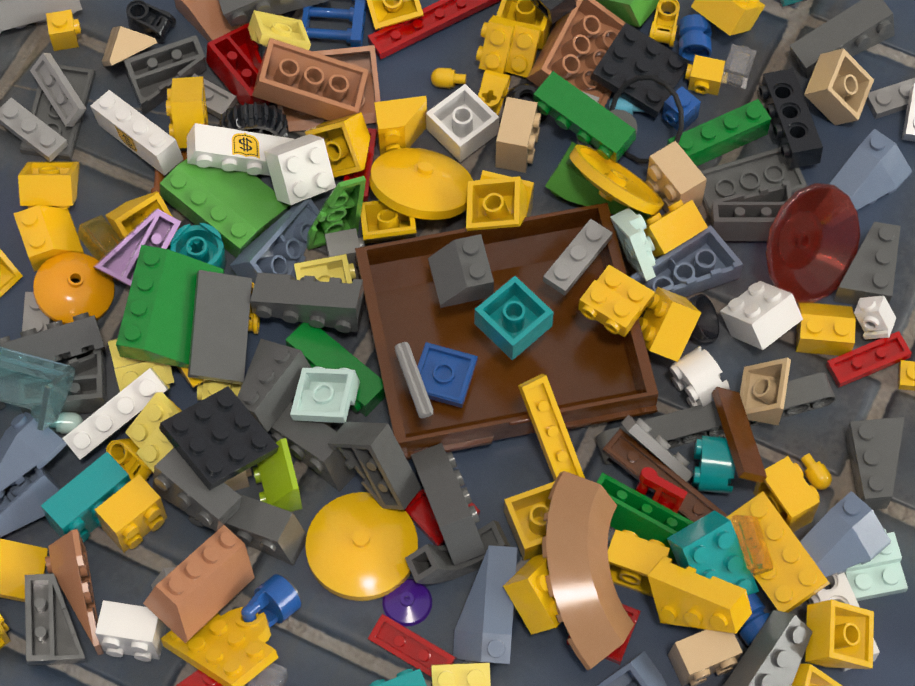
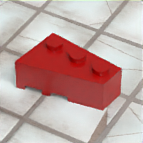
M249 23L208 42L206 63L229 91L237 97L238 102L241 105H244L245 102L247 104L256 102V104L266 103V105H269V101L252 96L262 60L258 51V44L251 39L248 30Z

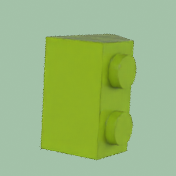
M283 438L276 442L279 446L277 453L257 463V466L252 468L256 484L262 482L264 490L263 492H258L260 501L292 512L303 508L287 439Z

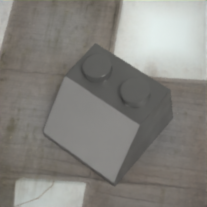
M481 234L453 240L428 258L440 308L489 298L494 293V280Z

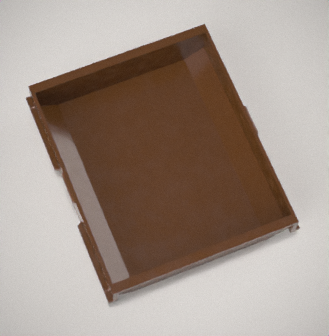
M608 203L525 217L519 227L467 231L466 227H464L463 229L355 248V260L361 279H363L364 296L393 434L407 460L412 459V454L440 443L443 444L446 452L492 444L494 440L536 433L518 385L540 374L547 375L566 429L625 419L628 415L635 417L658 411L656 406L658 390L639 319L628 334L623 337L620 334L609 332L603 324L595 319L590 320L578 310L580 298L592 282L598 280L608 265L626 274L617 236L610 218L611 214ZM592 219L613 233L612 239L564 296L543 282V276L587 222ZM481 234L494 280V293L516 276L553 311L552 327L515 359L511 360L474 324L475 308L487 298L440 308L428 258L453 240ZM408 342L417 366L425 342L478 356L463 407L430 399L433 415L423 419L420 418L398 361L395 345Z

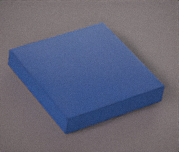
M425 342L417 367L429 399L462 408L478 356Z

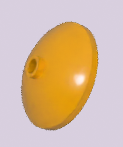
M67 252L55 255L41 265L34 278L33 294L40 310L55 322L62 320L63 325L74 322L73 316L86 312L89 313V316L95 315L96 320H98L108 311L114 297L113 278L94 268L99 262L96 258L84 253ZM77 278L80 282L74 283L71 279Z

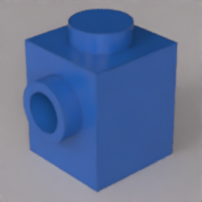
M681 86L676 93L684 110V131L698 118L701 101ZM671 95L664 101L662 118L678 131L679 113L674 98Z

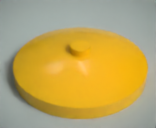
M576 145L570 153L571 161L581 174L600 190L598 193L604 199L610 202L615 200L624 206L650 215L659 213L664 206L661 197L647 183L618 162L603 158L598 154L597 150L584 145Z
M401 148L382 154L374 161L369 178L372 192L387 207L406 216L426 220L447 219L463 213L467 209L468 181H473L469 172L452 158L438 152L420 148Z
M369 492L350 493L332 500L316 514L306 536V556L312 574L329 592L348 600H374L388 595L410 576L411 571L405 557L418 550V537L415 525L405 510L383 509Z

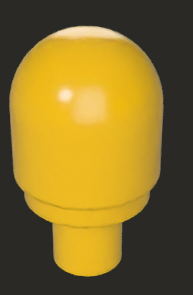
M437 68L431 74V82L438 88L450 89L451 87L454 88L455 84H466L467 81L466 74H456V70H452V68Z
M810 453L800 459L807 468L804 471L805 476L815 489L825 490L831 485L832 476L824 464L820 461L815 462Z

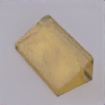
M102 215L83 222L79 226V239L94 258L99 261L122 241Z
M747 515L732 516L733 518L731 519L747 569L754 576L771 571L773 564L758 518Z

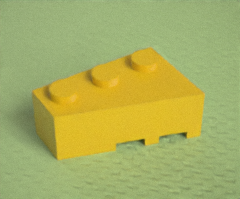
M666 556L647 575L660 623L736 634L752 614L746 589L715 576H712L711 579L696 573L695 568L690 566L686 569L672 564V559Z

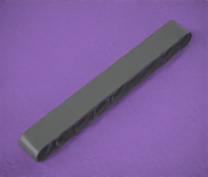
M817 373L788 381L781 419L832 404L836 397L827 374ZM714 401L704 407L698 405L643 420L652 428L649 433L655 438L658 435L664 438L671 445L669 449L696 442V439H701L702 435L719 436L725 434ZM748 420L750 427L763 424L762 422ZM624 426L605 430L596 436L605 464L616 463L602 452V449L620 428L652 453L630 434Z

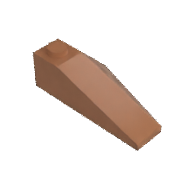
M75 529L48 546L50 556L45 557L48 573H54L57 583L98 655H101L104 652L95 634L98 616L87 550L78 529Z

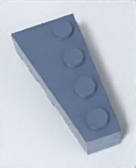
M710 225L707 229L655 260L653 270L656 277L646 281L638 272L630 277L654 292L658 286L680 296L687 297L739 279L743 263Z

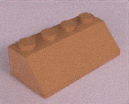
M270 38L259 68L252 96L330 121L359 113L369 70Z
M223 525L154 587L143 604L186 643L255 578L245 543Z

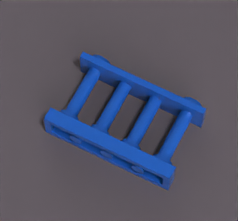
M352 0L355 1V6L350 7V9L305 7L303 9L302 22L308 38L345 40L347 43H351V47L363 46L367 0ZM311 17L349 19V22H352V28H347V30L309 27Z

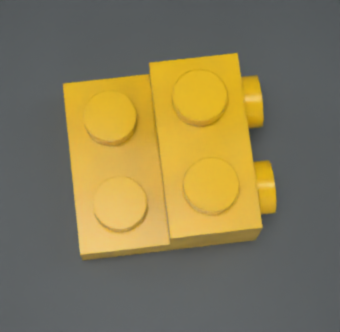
M493 15L482 26L481 37L485 38L484 45L479 46L476 54V60L480 61L479 69L503 74L508 72L527 78L534 66L542 28Z
M608 265L598 280H594L580 298L578 310L590 320L595 319L603 324L609 332L625 337L654 298L655 292Z

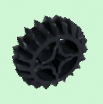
M245 102L242 106L235 105L234 109L228 108L225 113L221 114L218 127L288 138L287 134L289 133L286 115L282 113L281 109H276L274 105L267 106L266 103L256 104L254 102L253 104H247Z

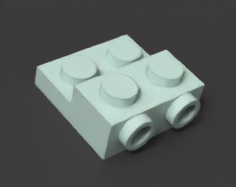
M627 208L611 216V221L627 261L646 281L656 277L653 270L655 258L652 253L655 247L650 237L645 235L644 229L647 226L641 214L636 215L630 208Z
M323 367L302 368L290 413L292 419L295 421L345 423L350 405L355 404L360 384L355 370L348 368L325 369Z
M886 532L891 543L875 558L865 564L859 563L847 568L846 572H844L857 601L907 591L908 586L900 563L902 556L894 532Z

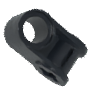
M133 0L126 7L130 29L155 38L157 43H163L170 27H174L176 24V19L169 12L158 9L142 0Z

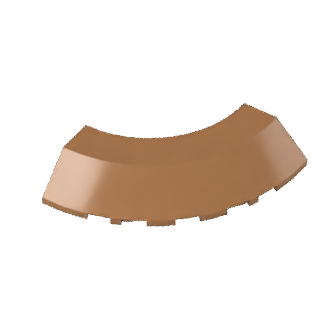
M562 471L554 482L548 497L551 500L549 512L544 513L546 536L542 537L543 558H547L549 575L545 577L550 597L554 596L556 600V609L559 614L556 615L558 622H564L571 637L567 641L586 670H590L624 643L634 623L617 595L608 561V532L617 504L601 484Z

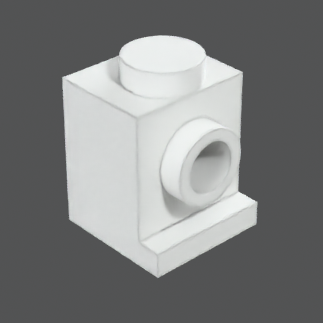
M885 296L859 298L854 314L864 331V339L889 338L896 316Z

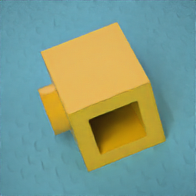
M65 10L46 13L48 32L53 50L58 51L79 47L77 34H81L79 19L73 18L72 11Z
M695 55L693 65L688 64L685 79L690 80L688 90L699 94L707 93L718 96L725 61Z

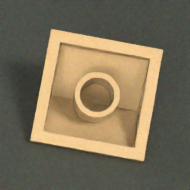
M122 26L113 27L104 52L102 64L103 66H112L156 44L157 41L153 37Z
M787 357L744 367L740 396L748 420L779 425L784 410L791 359Z

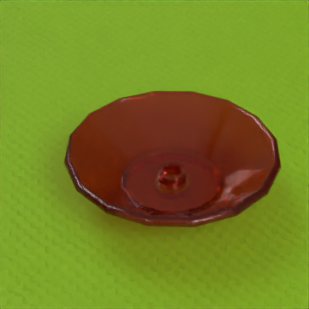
M814 183L796 191L780 207L770 227L766 247L768 274L775 287L793 294L796 303H814L831 295L842 282L857 254L860 240L858 212L849 195L835 185Z

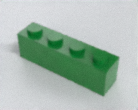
M554 71L534 93V102H538L537 110L546 116L549 114L555 118L556 123L561 128L573 131L582 143L594 146L598 154L607 160L612 159L617 163L636 140V129Z
M759 99L683 132L679 145L693 163L699 166L768 135L771 117ZM676 136L668 139L667 145L673 143Z
M303 322L285 340L286 346L302 351L311 368H348L355 370L360 384L355 404L349 407L355 413L361 412L367 417L386 397L382 379L321 328H316L309 325V323Z
M602 472L596 483L601 484L617 504L610 527L619 531H632L639 538L648 541L654 539L662 542L665 547L670 548L668 558L677 563L667 538L694 522Z

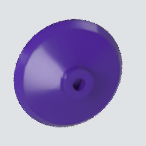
M407 579L394 591L383 596L382 606L386 616L403 626H414L424 621L429 615L432 608V596L424 584L416 583L414 579Z

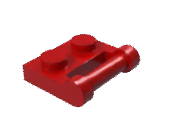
M643 468L639 475L640 481L636 491L646 495L649 487L656 490L652 500L678 513L688 492L659 477L653 468Z

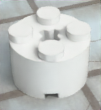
M701 346L680 358L678 362H674L670 367V371L673 374L671 380L678 391L684 389L688 394L687 402L690 407L698 405L704 407L713 402L712 392L716 387L730 390L727 379L723 382L720 379L722 370L707 350H701Z

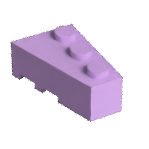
M155 209L105 255L94 268L131 287L141 245L167 249L181 221L159 209Z

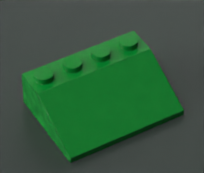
M141 245L116 342L120 357L188 368L197 272L204 270L224 274V269L169 249Z

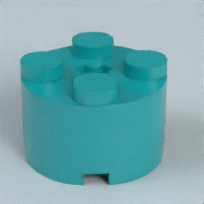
M206 223L192 226L187 224L179 228L171 240L170 250L222 269L225 268L227 260L223 240L220 233L213 226Z
M702 435L701 439H696L694 445V459H698L699 462L698 467L695 466L693 470L692 487H697L698 491L732 494L733 486H728V484H731V479H734L735 464L726 437Z

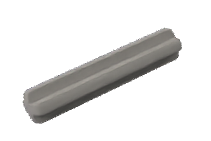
M408 342L395 345V352L417 413L422 419L433 415V408Z

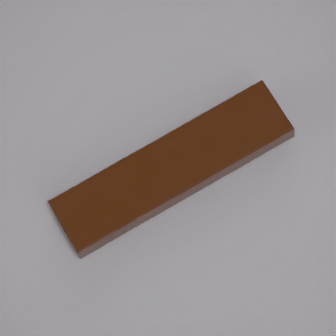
M716 387L712 392V396L738 477L762 483L767 478L740 393Z

